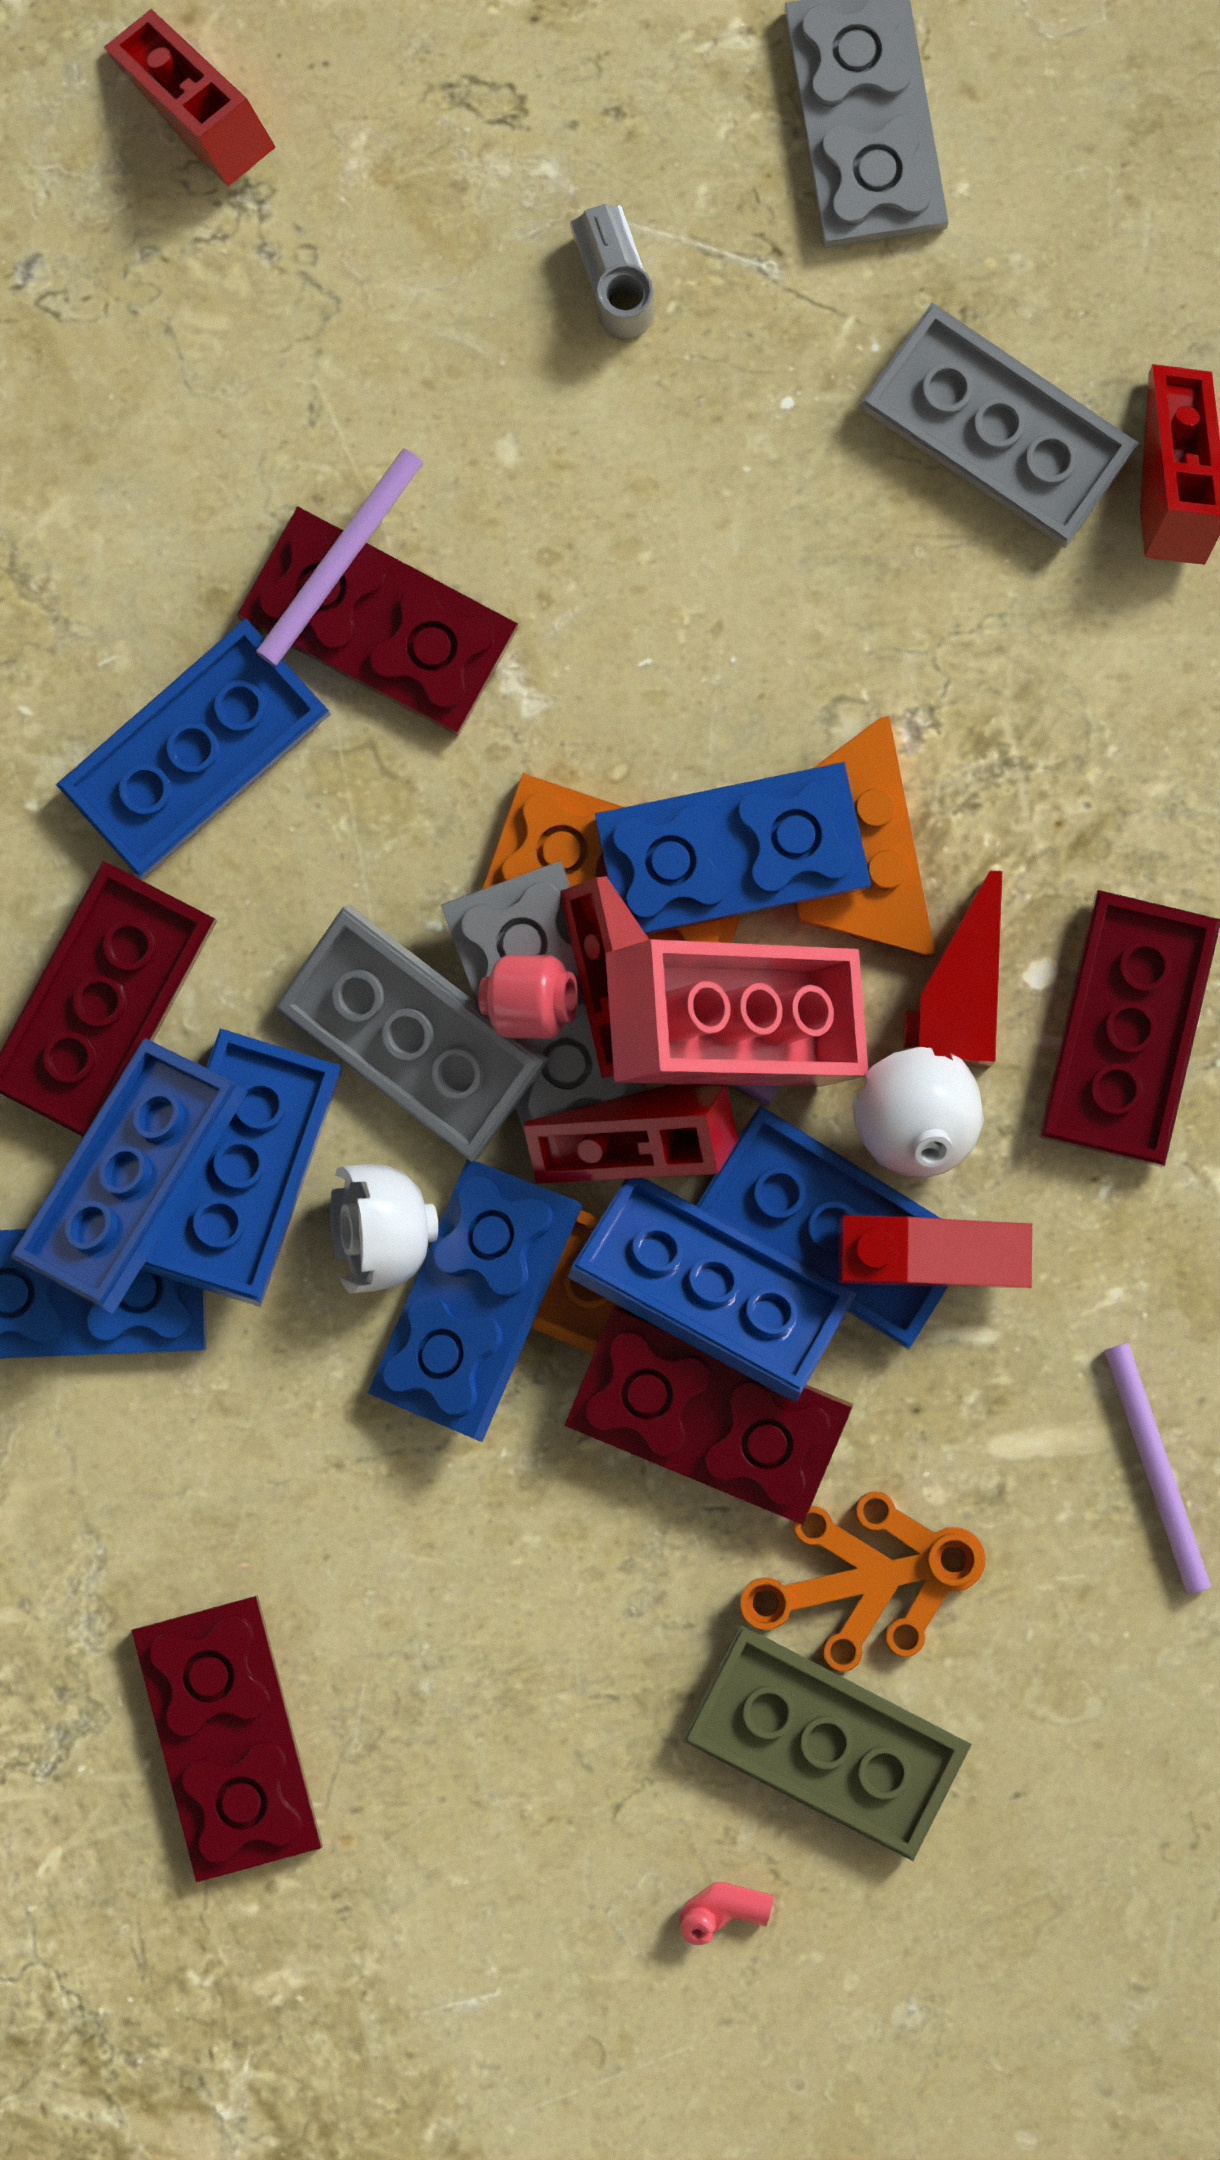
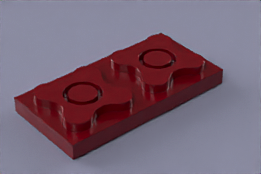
M297 506L237 613L239 620L243 621L246 618L254 628L268 635L343 530ZM365 543L291 647L459 737L516 634L518 623L374 546Z
M102 861L0 1051V1094L84 1137L143 1039L146 1038L152 1042L154 1041L217 920L129 873Z
M1097 890L1095 892L1038 1138L1158 1167L1165 1166L1219 934L1220 919L1106 891Z
M614 1305L564 1426L803 1525L853 1408V1403L807 1384L795 1403L632 1312Z
M258 1595L132 1629L196 1883L321 1849L323 1843Z

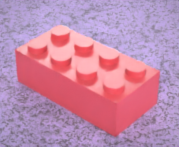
M651 939L605 953L614 1083L823 1087L861 1078L868 1072L859 949Z

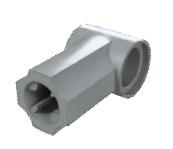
M603 204L585 210L578 218L570 221V228L598 305L600 323L605 331L614 337L621 339L636 338L645 333L653 320L654 299L652 281L643 269L621 205L608 206ZM621 293H631L641 299L639 305L631 310L616 309L610 304L613 297Z

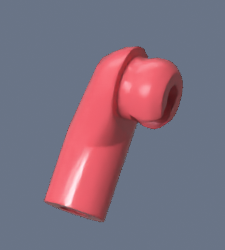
M726 1882L712 1883L685 1903L679 1914L680 1932L687 1942L693 1945H704L713 1939V1933L733 1918L766 1927L774 1895Z

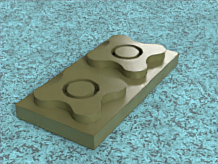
M742 1624L739 1625L682 1737L683 1742L914 1861L972 1745Z

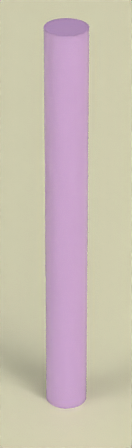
M404 448L401 450L256 650V653L265 661L276 667L423 465V462L415 454Z
M1129 1343L1106 1349L1104 1352L1187 1595L1209 1589L1211 1584Z

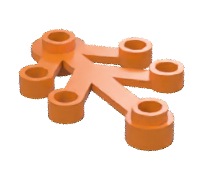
M875 1491L868 1492L861 1496L856 1504L855 1513L859 1523L870 1530L885 1529L919 1554L892 1560L832 1523V1519L827 1511L817 1506H811L808 1514L817 1513L821 1515L825 1522V1529L820 1536L809 1538L803 1534L801 1524L793 1521V1529L798 1539L809 1545L819 1544L855 1566L856 1569L783 1585L778 1580L769 1577L754 1579L745 1586L741 1593L740 1610L746 1621L753 1627L761 1630H771L781 1626L788 1619L792 1610L863 1594L840 1632L830 1635L823 1645V1657L826 1663L831 1668L843 1672L854 1669L861 1661L862 1645L898 1586L925 1580L906 1616L893 1620L885 1632V1641L889 1649L899 1656L909 1657L917 1654L922 1649L925 1642L924 1631L948 1592L966 1590L980 1579L985 1568V1551L979 1539L971 1532L963 1528L947 1527L934 1533L896 1509L893 1501L886 1494ZM873 1498L881 1499L887 1507L885 1519L876 1524L869 1522L863 1514L865 1504ZM948 1547H957L964 1555L963 1566L954 1572L945 1570L941 1564V1555ZM760 1591H771L777 1598V1608L770 1615H760L753 1608V1599ZM904 1624L911 1625L917 1633L915 1644L908 1649L898 1648L893 1641L894 1631ZM840 1639L851 1641L855 1649L853 1658L845 1664L836 1663L830 1653L832 1645Z

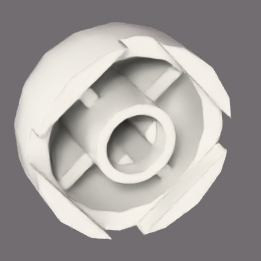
M916 1047L895 1052L869 1069L864 1076L867 1084L860 1091L858 1098L856 1093L854 1094L852 1110L859 1137L878 1164L904 1177L927 1178L946 1173L961 1164L972 1152L978 1141L984 1117L977 1082L962 1059L951 1054L953 1060L944 1056H935L932 1048Z
M362 1164L338 1168L335 1176L345 1179L344 1188L331 1190L330 1225L335 1260L348 1259L352 1276L340 1277L344 1288L349 1294L375 1292L402 1284L413 1277L426 1257L428 1242H435L437 1240L438 1217L435 1206L433 1204H424L420 1189L404 1172L390 1166Z

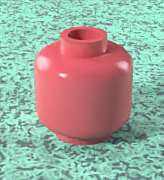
M505 955L495 963L490 977H483L481 979L478 989V1004L481 1014L489 1015L494 1030L503 1037L515 1039H552L562 1031L565 1023L570 1024L573 1022L578 1006V987L574 974L566 972L562 962L554 956Z

